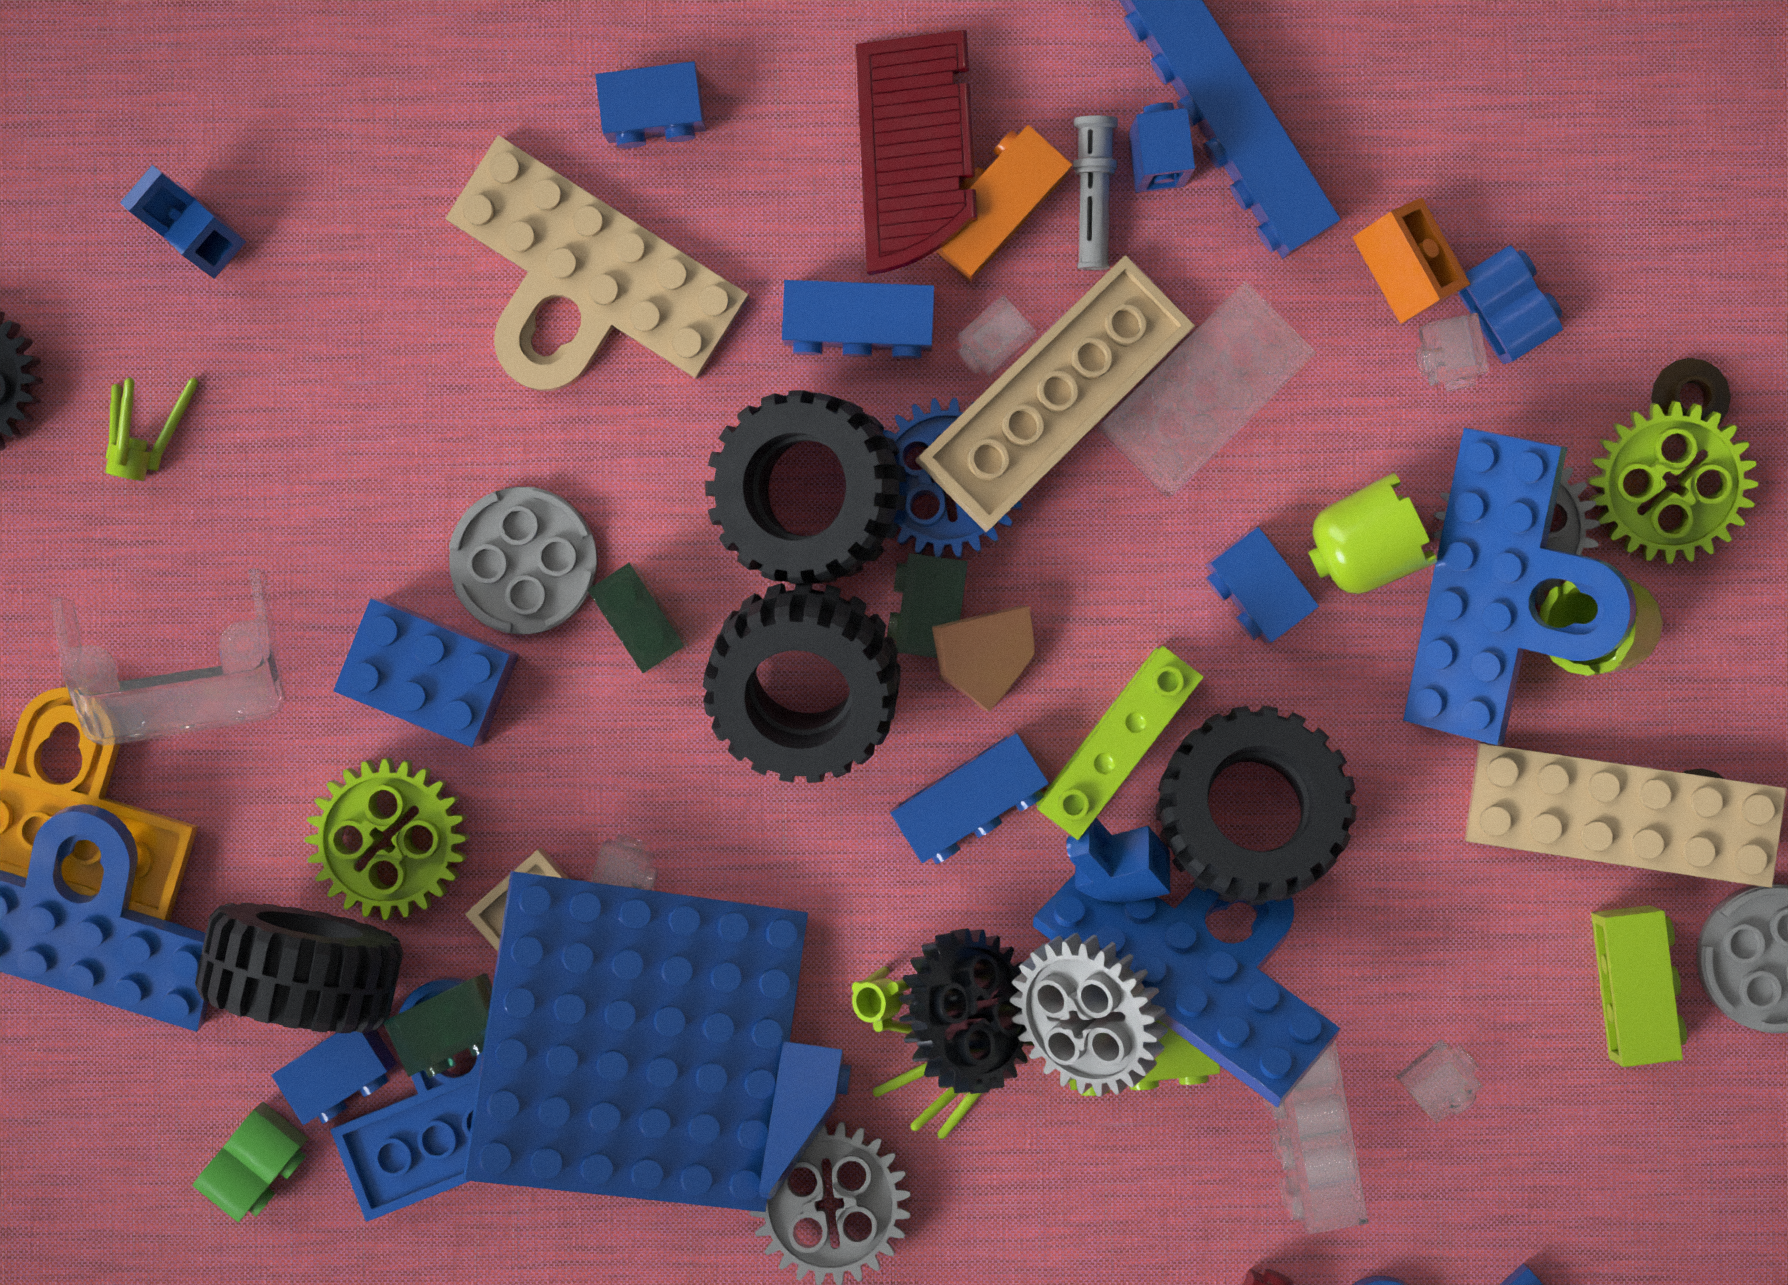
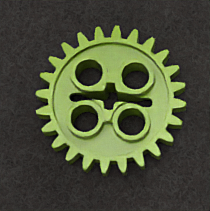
M1672 401L1668 414L1664 415L1658 404L1651 403L1649 408L1650 418L1644 419L1641 414L1633 410L1630 412L1632 427L1628 429L1616 422L1613 424V428L1619 436L1616 442L1607 439L1599 441L1609 453L1606 458H1591L1593 464L1602 468V475L1589 477L1587 482L1596 487H1601L1602 492L1592 496L1589 500L1595 501L1598 506L1605 505L1606 507L1596 518L1600 524L1615 522V525L1608 534L1613 541L1625 534L1628 535L1624 545V549L1627 552L1632 553L1640 544H1643V558L1651 561L1658 549L1662 550L1664 561L1668 564L1673 563L1676 550H1681L1685 559L1691 562L1694 561L1695 546L1699 545L1711 555L1714 553L1712 538L1717 536L1726 542H1730L1732 539L1725 527L1729 523L1738 526L1745 525V521L1736 512L1738 507H1754L1755 503L1742 495L1743 490L1758 487V482L1744 477V472L1752 469L1757 464L1756 461L1751 459H1740L1739 455L1750 444L1745 440L1733 443L1730 441L1737 430L1735 425L1728 424L1721 429H1717L1721 418L1720 413L1713 411L1704 420H1701V405L1693 403L1687 414L1683 415L1680 402ZM1671 434H1681L1686 443L1684 453L1676 460H1666L1661 450L1663 441ZM1705 450L1707 452V456L1701 462L1692 466L1678 478L1677 481L1681 486L1679 491L1674 493L1669 489L1664 490L1644 514H1638L1637 508L1643 502L1650 500L1665 488L1666 482L1662 478L1665 473L1670 472L1678 475L1687 468L1699 451ZM1633 469H1644L1648 477L1646 488L1639 494H1627L1623 487L1624 477ZM1714 469L1720 475L1719 488L1711 495L1702 496L1697 490V479L1706 470ZM1668 505H1679L1682 510V520L1679 525L1670 530L1661 529L1658 523V516L1661 510Z
M384 758L381 761L379 772H377L371 760L362 762V777L352 768L343 770L346 785L336 780L329 781L326 785L333 797L321 796L314 800L318 807L324 811L323 815H313L307 818L310 824L319 828L318 833L305 837V842L318 845L319 852L308 857L307 861L308 863L322 862L324 869L318 873L315 880L323 881L331 878L334 884L331 886L327 896L331 898L342 892L347 894L344 902V909L346 910L354 907L359 901L363 902L362 915L366 918L373 914L377 906H380L383 920L393 917L396 905L404 917L412 915L413 900L423 910L430 907L432 903L428 891L439 897L444 896L448 891L441 879L455 881L460 876L450 866L451 862H463L467 859L466 854L455 849L456 844L469 839L468 834L456 832L455 825L467 819L466 814L452 815L450 810L457 803L459 797L452 796L444 799L440 795L447 784L445 779L433 785L427 783L431 769L428 767L420 770L415 776L412 775L413 766L411 760L403 761L398 771H395L392 758ZM383 790L391 792L397 799V811L392 817L385 816L377 807V797ZM412 806H417L419 813L392 837L393 845L378 851L362 871L357 870V862L382 841L384 836L381 831L395 827ZM348 825L354 826L362 834L363 843L357 852L351 851L343 843V831ZM417 825L425 826L432 833L433 844L429 851L419 850L412 842V831ZM382 860L391 862L397 868L398 880L394 886L385 885L378 878L377 869Z

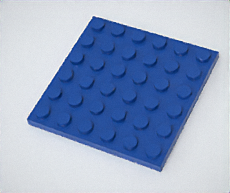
M511 871L463 1174L464 1180L765 1212L767 1198L761 1197L759 1187L783 1041L790 1042L808 912Z

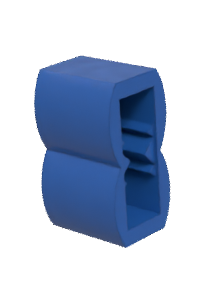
M1512 245L1501 249L1466 271L1465 275L1471 285L1458 292L1462 302L1478 322L1484 337L1503 364L1513 362L1563 330L1559 321L1563 317V313L1558 302L1550 293L1546 292L1543 294L1538 289L1533 279L1537 271L1532 260L1523 250L1517 252Z

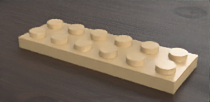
M1125 255L915 461L987 532L1195 325Z
M1478 743L1464 840L1466 842L1772 888L1787 788Z

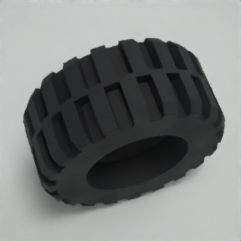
M805 390L789 391L788 395L775 393L761 398V406L753 407L748 405L739 412L737 417L741 423L737 427L726 426L719 436L720 441L725 443L722 452L712 451L708 466L716 468L714 481H705V496L715 497L716 503L715 508L708 510L712 525H721L723 527L724 533L720 535L719 540L726 550L737 551L739 553L737 561L748 570H759L764 578L773 581H785L790 584H806L808 581H812V584L836 582L837 578L851 577L862 571V564L866 561H876L885 551L881 544L886 538H894L900 526L894 522L897 510L905 511L907 496L899 495V482L907 481L905 467L897 465L894 456L898 455L900 451L894 439L887 438L882 433L885 427L874 416L865 414L862 407L850 401ZM802 441H816L831 448L841 462L846 479L845 499L838 516L824 531L811 536H800L790 533L778 522L770 505L768 491L770 476L778 459L787 449Z
M808 581L806 584H796L795 589L786 591L783 583L767 588L764 599L759 594L754 593L742 602L740 611H732L724 621L720 634L717 635L704 673L703 687L707 690L703 699L705 712L708 716L714 717L711 728L718 740L724 741L727 738L729 739L728 752L738 761H742L745 757L752 761L751 770L765 776L767 770L780 774L779 781L794 783L795 776H806L807 783L823 782L825 773L832 772L833 776L838 778L851 772L853 760L857 764H864L874 754L875 745L883 744L889 733L891 720L894 719L901 679L900 664L896 662L898 650L894 638L889 636L884 638L887 625L880 616L873 614L868 617L865 614L867 604L855 595L852 596L850 601L839 597L841 588L827 584L825 592L812 590V581ZM795 650L811 652L824 657L841 671L849 685L850 693L843 702L829 710L817 713L796 712L781 706L770 698L762 688L756 670L762 661L777 653Z
M1248 706L1233 708L1228 715L1222 716L1218 713L1206 719L1197 730L1193 729L1183 739L1168 762L1158 787L1160 796L1156 804V820L1161 821L1163 829L1159 835L1166 847L1171 848L1175 856L1172 862L1180 873L1186 870L1195 878L1192 884L1203 892L1209 888L1219 893L1218 899L1233 903L1236 899L1246 900L1247 905H1263L1266 901L1270 900L1280 902L1291 898L1302 890H1306L1325 875L1337 862L1336 859L1339 854L1346 849L1351 835L1348 833L1349 827L1356 820L1357 806L1351 804L1350 796L1356 792L1352 776L1345 777L1342 767L1347 761L1340 749L1332 753L1325 744L1330 737L1319 727L1314 733L1305 728L1303 724L1306 718L1293 712L1288 718L1278 716V708L1262 706L1258 712H1250ZM1239 762L1260 763L1273 768L1288 780L1298 797L1301 811L1298 828L1288 842L1270 851H1252L1234 844L1221 833L1212 819L1208 797L1215 778L1230 765Z
M228 903L224 906H219L209 917L195 985L200 997L204 1001L210 1002L212 1006L218 1009H226L229 1013L240 1017L246 1016L267 1024L274 1023L294 1029H311L316 1032L335 1031L337 1033H351L356 1031L365 1033L371 1029H379L390 1016L403 957V949L399 939L392 936L391 933L379 930L377 927L367 923L356 922L353 919L337 917L319 911L313 912L303 910L302 908L281 907L273 904Z

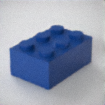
M370 598L333 691L473 748L483 745L519 654L385 599Z

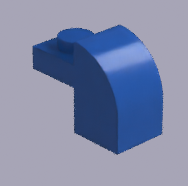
M153 164L120 202L131 214L163 236L183 257L213 279L217 277L246 243L230 225L206 204Z
M1095 818L1079 840L1073 836L1067 837L1066 847L1068 856L1075 865V887L1085 895L1108 902H1135L1171 893L1170 850L1149 826L1111 835L1103 824Z

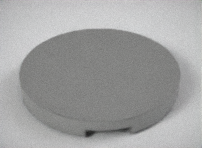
M535 487L507 488L494 491L478 500L459 520L449 545L450 573L457 597L468 612L480 622L506 633L535 634L551 630L563 624L575 615L586 602L597 575L598 553L596 542L585 518L564 498Z
M1773 883L1772 888L1751 885L1732 893L1721 901L1708 916L1702 927L1696 952L1699 978L1712 1003L1733 1021L1748 1028L1767 1033L1788 1032V885Z

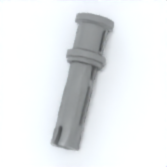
M1102 115L1080 116L1074 118L1073 125L1078 129V159L1073 161V170H1075L1076 175L1080 176L1079 263L1077 264V269L1108 270L1110 269V264H1108L1110 176L1115 174L1118 166L1117 160L1113 159V129L1118 127V118Z

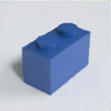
M695 61L595 74L602 132L608 143H616L617 148L630 149L646 145V139L663 136L666 137L667 142H685L695 139V132L706 131L700 78Z
M1170 102L1145 106L1143 108L1144 113L1136 114L1128 133L1135 193L1184 187L1195 170L1188 108L1174 109V104Z
M1259 527L1249 530L1205 564L1211 572L1206 577L1207 582L1222 601L1230 597L1241 611L1236 620L1253 641L1260 637L1264 643H1272L1319 607Z
M371 1029L365 1033L356 1031L351 1033L336 1032L280 1068L271 1076L302 1125H305L317 1116L321 1123L324 1124L348 1108L344 1101L345 1098L360 1090L363 1097H366L388 1083L390 1080L385 1073L394 1067L397 1062L377 1030Z

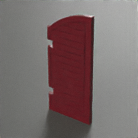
M966 30L856 44L866 271L868 275L893 271L929 256L956 237L971 221L978 219L976 190H961L960 179L975 177L970 84H955L954 74L969 71Z

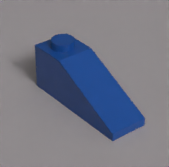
M783 1041L759 1187L761 1197L773 1199L836 1109L838 1095L848 1094L852 1065L843 1064L844 1055L842 1049Z

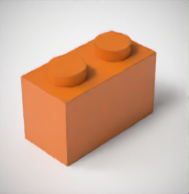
M1422 197L1388 212L1352 237L1400 324L1432 309L1471 285Z

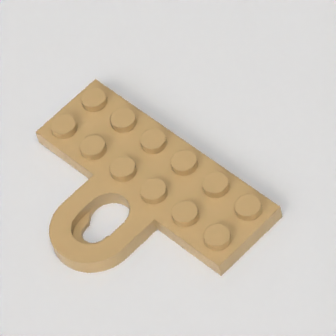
M499 135L445 218L457 228L528 272L498 320L495 329L494 345L497 358L507 374L518 383L530 389L555 391L575 383L589 368L614 327L690 376L698 379L749 298V295ZM564 297L574 301L581 313V325L574 339L569 343L561 345L550 356L537 354L532 347V338L537 330L536 315L539 308L552 298Z

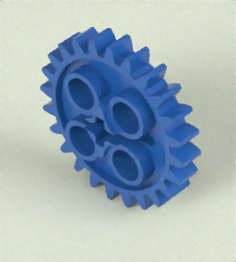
M955 397L952 398L948 410L943 411L937 399L932 398L931 413L924 414L917 404H913V420L908 422L897 414L894 417L900 430L896 434L885 429L882 432L885 437L894 439L900 451L894 457L897 465L905 467L907 480L906 482H899V495L907 496L905 511L897 510L894 522L902 528L897 542L903 546L914 537L916 539L915 552L918 555H921L929 544L934 545L935 557L939 560L942 559L945 548L951 546L956 557L962 559L963 545L968 543L979 554L982 552L981 537L986 535L990 540L997 543L999 538L994 527L1000 524L1004 527L1012 528L1013 522L1005 514L991 529L985 532L957 503L958 519L955 522L949 521L945 491L937 482L934 483V479L924 469L912 470L906 466V456L915 447L928 448L964 412H960L959 402ZM923 495H932L940 502L937 514L927 520L917 518L913 513L915 501ZM1018 501L1011 510H1022L1023 504Z

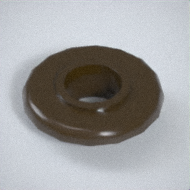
M1695 358L1678 360L1664 368L1653 384L1652 403L1658 404L1665 415L1668 414L1671 402L1678 401L1681 404L1683 415H1686L1688 410L1684 408L1680 401V391L1684 384L1694 383L1700 387L1704 396L1701 420H1704L1711 412L1715 411L1721 414L1719 426L1728 413L1731 398L1728 382L1721 371L1706 360Z

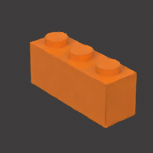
M1027 125L1019 135L1014 130H1011L993 150V153L998 158L989 168L984 171L981 167H977L975 169V177L967 178L963 182L961 190H976L978 219L971 221L956 237L935 251L969 283L1070 174L1072 164L1030 125Z

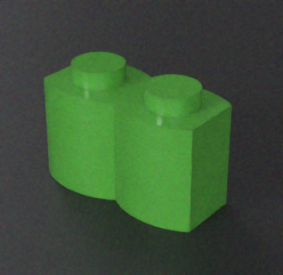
M262 1102L248 1115L192 1186L238 1223L248 1212L257 1217L275 1196L276 1193L269 1187L279 1174L288 1179L306 1158L307 1155L300 1151V1149L309 1138L265 1102Z

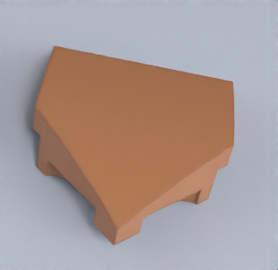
M1018 605L932 627L940 669L938 678L944 683H949L972 699L974 704L988 712L1004 696L1035 655L1029 606Z

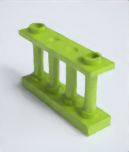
M1163 645L1160 649L1154 648L1043 793L1044 797L1035 803L1038 806L1037 809L1075 839L1079 840L1196 688L1203 676Z

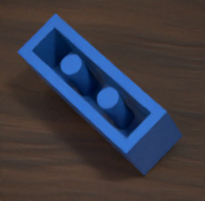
M784 280L783 344L784 346H793V354L822 355L823 347L842 348V355L849 357H871L872 349L892 350L893 358L920 359L922 358V351H932L934 285Z
M1014 731L890 809V814L921 863L932 858L937 865L957 853L961 849L957 841L974 832L977 838H980L1001 825L1003 822L999 815L1014 805L1021 812L1044 797L1041 788L1049 783L1017 732Z

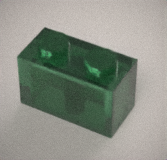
M908 553L907 564L897 562L893 592L903 593L900 613L890 612L887 637L894 638L898 653L937 658L932 627L960 620L968 561Z
M627 563L587 590L643 674L650 673L690 646L636 564Z
M487 973L471 978L389 1018L384 1023L408 1077L425 1069L428 1078H431L457 1065L453 1055L469 1048L473 1057L483 1052L493 988Z

